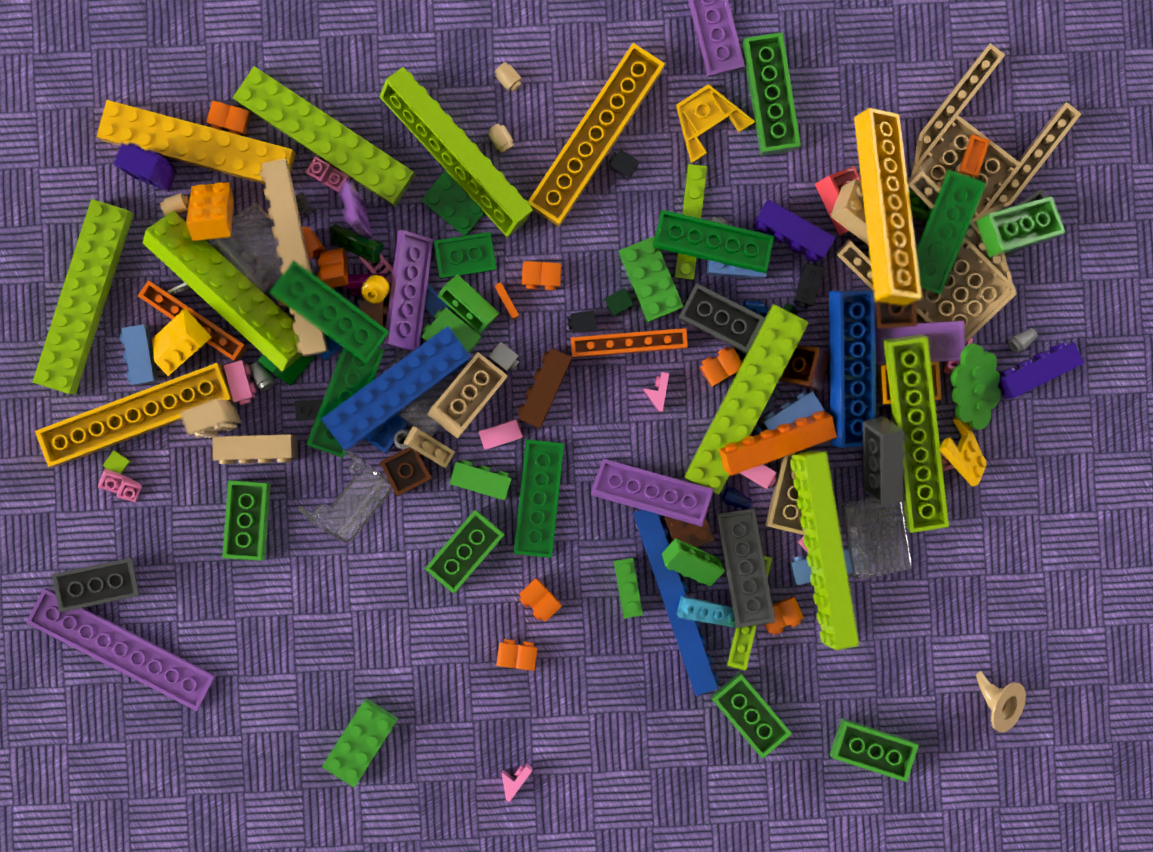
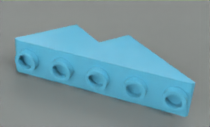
M681 595L677 610L679 618L736 628L732 606Z

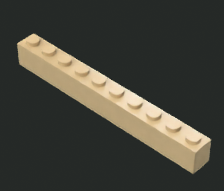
M286 159L262 163L263 169L260 170L262 181H266L267 188L264 189L266 200H270L271 207L268 208L270 219H274L275 227H272L274 238H278L279 246H276L279 258L282 257L283 265H280L282 275L293 260L312 273L288 162ZM289 308L291 315L294 314L296 321L293 322L295 334L299 335L300 341L297 342L299 353L307 357L329 352L325 333Z

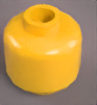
M372 275L367 278L362 286V296L369 303H380L389 292V284L382 276Z

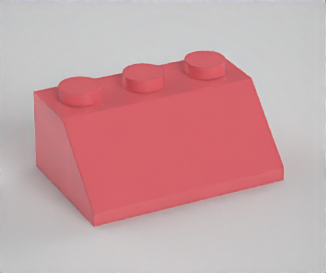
M855 166L829 175L815 184L839 236L850 231L831 217V213L841 187L854 179L861 182Z

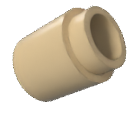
M506 62L495 70L496 78L507 91L512 90L514 92L522 85L520 83L522 81L520 75Z
M498 123L489 129L490 133L488 136L501 154L514 147L513 139L505 125L500 126Z
M179 193L160 202L164 215L167 216L172 211H175L177 214L188 211V196Z

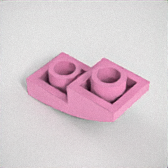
M316 156L305 172L338 193L343 189L342 183L349 182L351 179L348 175Z
M518 419L479 431L484 450L524 437Z
M105 468L98 483V488L115 492L118 498L136 502L142 485L127 476Z

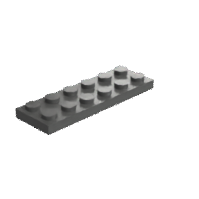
M755 508L717 514L736 629L775 623Z

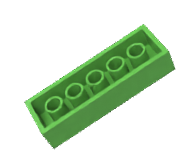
M783 32L744 38L742 46L760 156L796 151L800 148L801 143Z

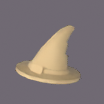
M979 671L976 677L986 703L992 711V727L997 732H1006L1017 723L1023 712L1026 699L1025 689L1018 682H1012L1005 686L1004 689H999L987 680L982 671Z

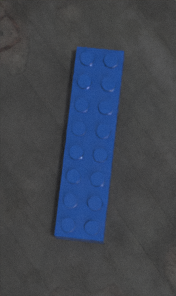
M866 289L829 291L830 415L833 418L836 438L831 439V445L840 448L863 446V421L876 418L874 290Z
M447 326L323 417L322 421L347 452L471 361V356Z

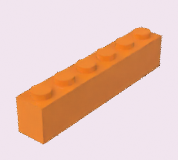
M148 280L138 294L139 298L172 320L186 308L211 335L212 338L206 343L233 361H239L249 347L152 281Z
M686 328L571 337L572 358L688 348Z
M817 411L812 416L798 418L790 424H781L776 429L764 430L754 437H745L743 441L728 443L725 447L719 449L723 469L732 476L836 438L833 418L825 411Z

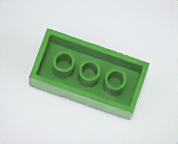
M1052 196L994 212L976 221L989 258L1053 240L1066 233Z
M655 236L621 249L618 252L647 324L682 310L684 307L660 249L653 247Z
M228 480L222 558L265 560L271 483Z
M475 509L426 566L425 570L454 594L505 533Z
M740 672L710 696L762 759L792 734Z
M366 698L322 768L355 788L399 718Z
M841 718L829 755L833 759L907 782L919 745L914 741Z

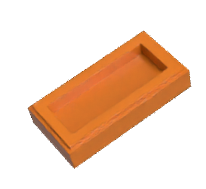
M973 134L970 135L958 172L977 178L990 140Z
M497 283L494 287L511 318L514 320L519 318L520 316L502 283Z

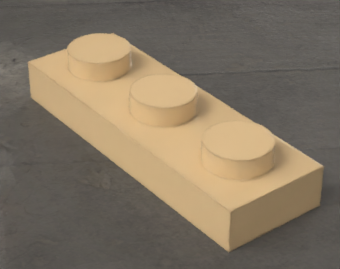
M414 426L404 441V444L444 468L447 467L455 451Z

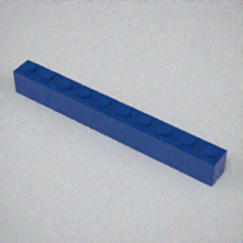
M642 509L632 512L693 691L698 696L718 689L716 684L720 682L717 673H712L710 665H713L710 653H705L704 647L707 644L704 636L699 635L698 629L701 628L699 621L683 619L677 616L681 595L686 596L685 592H688L685 581L680 580L679 574L681 573L674 570L671 571L664 565L662 553L669 546L666 539L669 537L666 526L662 527L660 519H663V516Z

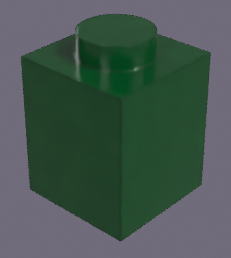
M625 288L604 299L612 317L633 307L634 304L632 302L635 301L630 290L626 292Z

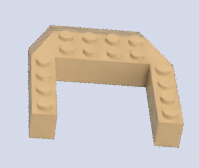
M991 43L982 51L920 132L911 172L912 177L919 169L922 170L939 188H941L947 170L986 183L972 217L973 222L1010 206L1081 115L1070 104L1064 103L1018 161L959 116L961 111L1005 56L1004 53ZM972 134L990 140L977 178L958 172L970 135Z
M919 169L907 181L908 187L932 210L940 188ZM972 220L942 294L921 288L922 298L916 300L917 323L964 321L965 343L1017 294L1005 254L989 258L978 226ZM848 239L835 253L874 290L871 260Z

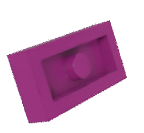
M385 273L349 274L348 285H343L344 289H349L352 296H362L361 289L367 278L372 275H379L386 279Z

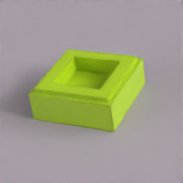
M113 450L103 466L122 474L131 461L118 451Z

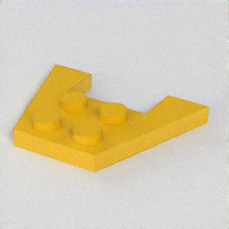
M709 84L676 104L691 164L707 154V151L697 137L729 118L738 133L755 123L752 118Z
M954 416L953 422L962 435L958 446H955L950 437L943 440L939 450L973 487L980 483L987 465L986 459L982 455L969 423L962 422Z

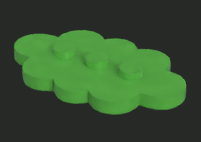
M971 343L962 350L960 355L961 364L955 367L951 374V384L955 387L952 392V401L957 404L955 408L956 418L962 422H968L976 430H981L990 422L991 409L997 406L1001 398L1000 389L997 387L1000 381V374L995 370L997 366L996 356L993 353L984 351L980 345Z

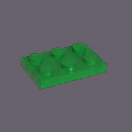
M445 171L421 199L422 203L463 236L468 235L485 214L481 207Z
M491 232L434 240L440 279L455 277L457 274L464 276L497 270Z

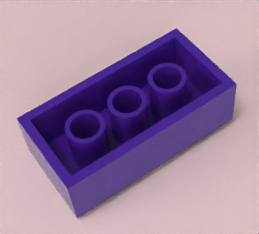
M129 142L128 145L121 143L113 162L114 166L132 178L169 192L177 173L172 168L173 164L163 159L164 157L149 149L146 152V150L132 142Z
M769 199L765 202L752 224L755 226L756 231L773 235L775 242L779 244L783 242L789 245L788 249L795 253L801 252L805 254V258L813 263L815 261L819 262L825 257L835 239L831 234Z
M1067 341L1058 343L1050 347L1051 351H1042L1034 355V360L1031 358L1016 364V369L1013 367L999 373L1000 381L998 386L1004 398H1015L1084 364L1075 343L1068 344Z

